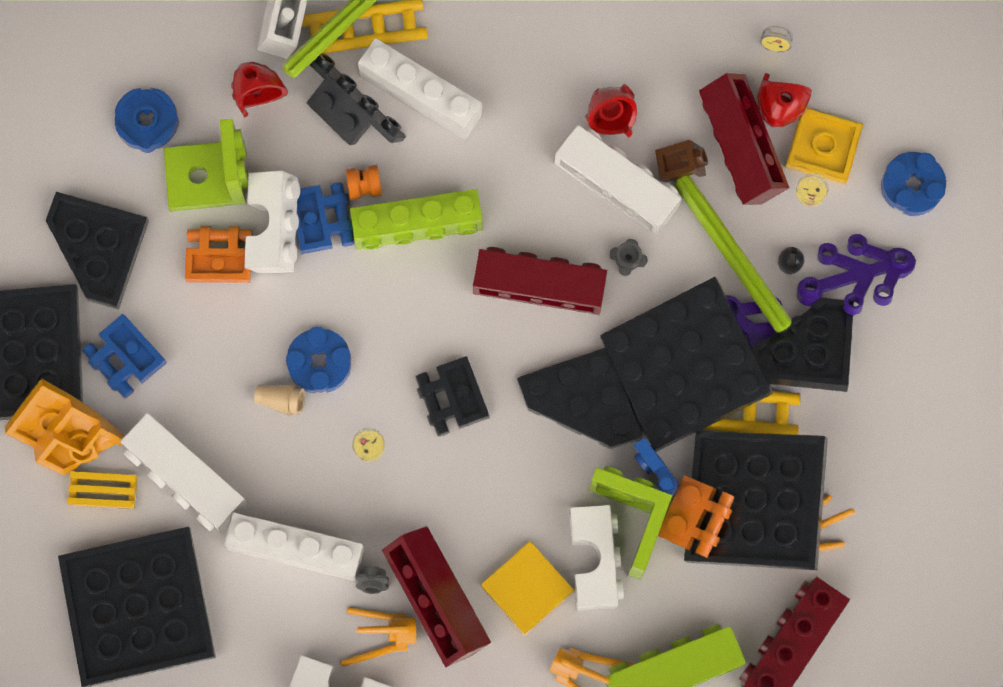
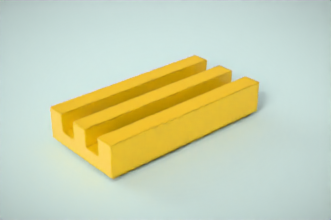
M70 471L71 482L68 488L69 497L67 498L69 506L135 510L138 481L136 475ZM78 481L130 483V486L125 488L78 485ZM77 492L129 496L128 501L77 498Z

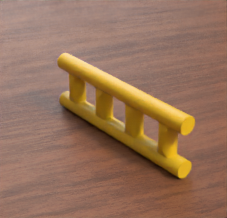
M401 0L373 4L358 19L371 18L374 34L355 37L352 24L342 33V39H336L322 53L327 54L368 48L375 38L386 45L428 39L426 26L418 28L416 26L414 11L423 10L422 0ZM339 10L304 14L301 28L309 27L312 37ZM402 13L404 30L386 32L384 16Z
M773 391L772 395L758 401L776 404L775 423L756 421V402L743 409V420L724 418L704 428V430L798 435L799 425L788 424L789 405L799 406L800 393Z

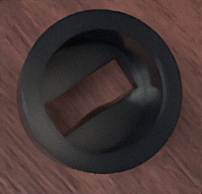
M795 247L785 248L778 257V266L786 274H795L804 265V255ZM790 253L795 254L794 266H789Z

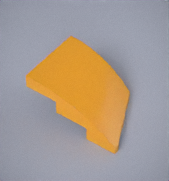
M43 379L38 382L5 425V434L34 447L36 463L61 475H66L70 471L77 469L82 463L91 462L98 458L100 452L115 444L121 446L120 441L125 437L115 426L90 407Z

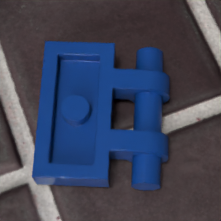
M343 183L331 184L332 195L324 197L322 196L320 185L300 189V195L297 199L299 226L296 231L301 255L333 249L330 236L339 235L344 247L355 244L352 220H350L347 207L350 205L348 194L344 193ZM333 208L335 209L337 222L328 224L325 209Z
M121 314L98 334L106 345L98 350L93 343H90L82 350L89 358L88 363L94 370H99L108 380L107 385L113 391H118L123 398H128L134 392V389L127 382L129 378L135 375L143 384L167 363L124 314ZM114 354L125 364L119 371L109 362V358Z
M645 438L634 444L638 451L634 458L648 475L651 472L655 473L659 479L657 482L659 491L674 497L679 487L678 481Z

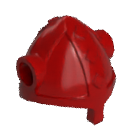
M253 61L241 63L237 70L234 71V78L231 83V88L233 89L232 98L235 100L244 118L249 116L245 108L274 102L288 94V90L279 78V75L266 65Z
M765 73L757 93L758 108L766 123L771 127L783 128L790 123H794L798 120L799 116L804 114L812 90L799 84L768 81L770 74ZM787 93L790 95V98L781 94Z
M623 84L620 88L603 87L596 89L588 105V113L585 115L590 128L597 133L605 135L624 133L629 138L633 134L632 126L637 116V105L634 100L635 95L626 84Z

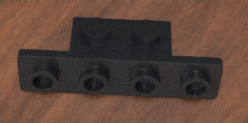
M321 53L310 64L324 80L306 104L350 146L355 145L370 125L390 143L402 142L406 138V135L400 130V124L392 117L385 116L378 109L379 105L373 98L363 95L356 88L357 83L350 76L341 74L334 67L335 62L328 55Z

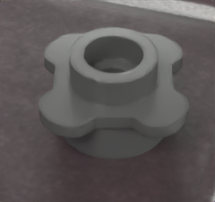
M628 239L618 248L614 247L610 251V258L616 261L619 266V273L623 276H628L635 268L645 267L647 264V256L642 254L638 242L634 239ZM626 255H630L632 258L627 260Z
M374 566L364 567L356 575L355 580L358 581L356 588L364 593L379 594L381 591L389 589V585L386 584L389 578L386 576V571L382 568Z

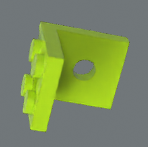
M233 118L220 120L221 142L164 148L168 208L170 212L246 204L244 189H248L249 177L244 159H247L245 139L243 140L242 130L235 128ZM196 170L207 172L206 180L200 184L190 181L191 174Z
M604 466L603 469L596 467L589 492L650 514L628 574L641 580L672 495L654 489V484L648 480L635 478V481L622 477L623 473L618 469Z

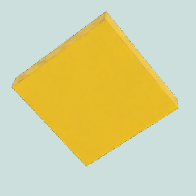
M806 108L804 114L799 116L785 168L846 185L863 124Z
M531 541L480 585L524 636L574 592V589Z

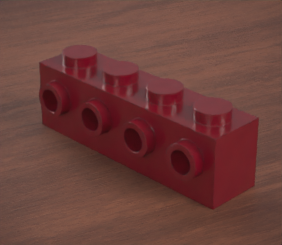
M725 73L700 89L699 93L703 101V109L709 116L714 129L713 135L721 147L725 166L731 173L736 186V194L742 204L762 205L788 190L790 187L746 75Z
M487 247L486 250L479 249L473 281L474 295L600 315L607 270L601 269L600 265L588 262L582 263V266L569 264L567 259L552 257L550 260L538 259L537 255L529 252H519L518 255L508 254L504 249L498 247Z
M428 526L403 534L382 549L384 556L445 668L473 656L491 643Z
M817 576L810 583L805 580L794 595L798 599L792 610L786 608L777 620L776 624L780 626V629L774 638L768 635L759 647L758 652L762 656L756 665L750 662L739 677L744 682L741 687H793L850 599Z

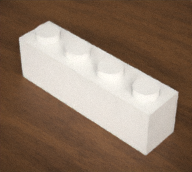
M268 0L257 50L287 59L297 48L307 0Z
M376 38L358 62L360 77L463 140L467 139L482 117V102Z
M577 125L555 153L554 164L657 236L679 208L681 197L678 195V191L672 185L666 182L662 184L653 178L652 172L641 164L636 166L627 159V155L618 147L606 145L601 141L600 135L590 128L584 129Z
M148 413L120 441L126 449L123 455L136 467L141 463L150 470L147 476L161 489L165 484L175 492L171 498L186 510L191 506L197 511L199 515L195 519L208 531L215 527L222 533L229 526L233 512L239 514L248 505L244 497Z
M234 512L224 544L229 551L357 582L355 578L359 574L365 548L361 543Z

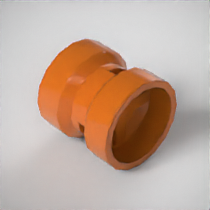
M378 165L368 166L365 170H358L356 168L346 169L350 200H358L363 195H370L372 197L382 196Z

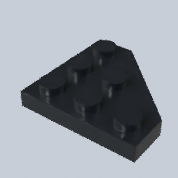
M55 192L46 223L77 279L80 288L88 301L119 310L149 223L148 218Z
M820 298L799 317L796 315L792 318L790 327L782 332H776L764 342L761 340L752 347L753 353L769 384L842 392L848 391L853 315L847 314L844 311V300ZM849 302L851 306H854V302Z
M606 348L517 378L527 410L538 416H544L572 432L599 442L600 445L609 449L642 439V434L626 391Z

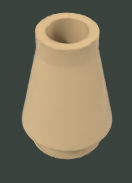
M296 384L258 385L254 394L255 404L263 405L292 416L302 412L305 402V391L302 388H298Z

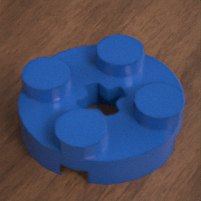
M151 88L152 90L133 89L119 100L115 108L114 123L119 137L131 148L141 150L144 153L153 152L155 149L166 145L174 137L180 123L172 99L165 92L155 88ZM143 113L147 116L152 113L154 114L152 117L153 122L150 125H140L141 119L139 116Z
M907 152L898 155L887 165L881 180V191L885 201L893 209L896 207L898 210L903 211V214L909 216H920L929 213L945 195V173L940 164L936 162L935 157L930 153ZM910 177L920 180L921 184L918 191H914V188L911 186H906Z
M313 327L309 331L301 333L293 340L288 349L286 364L291 379L299 388L309 393H328L338 389L347 380L351 370V355L346 341L339 334L321 327ZM315 354L318 356L325 354L327 365L324 368L320 365L313 368L311 366L313 364L312 356Z

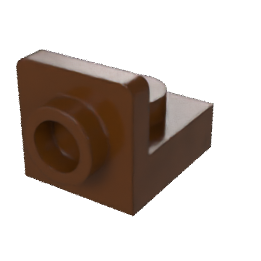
M687 140L655 150L661 181L669 182L693 174L698 177L706 176L707 154L704 148L695 142Z

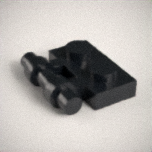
M467 356L437 366L439 380L431 382L427 372L415 376L419 386L417 388L419 398L424 399L429 415H427L430 426H434L438 437L450 433L446 421L455 417L459 429L490 418ZM445 391L450 406L441 409L436 394Z

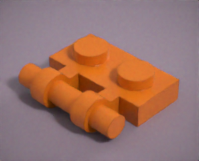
M200 226V229H188L187 241L199 242V248H186L185 281L190 283H251V270L244 268L245 248H239L240 242H246V236H253L252 229H240L239 226H229V229H211V226ZM211 242H228V248H210Z
M684 475L663 520L658 537L687 550H690L694 539H697L700 543L695 553L708 558L712 547H716L720 538L717 536L724 520H729L732 513L730 507L735 497L722 492L718 503L712 502L716 489ZM708 511L712 513V516L704 531L699 528Z

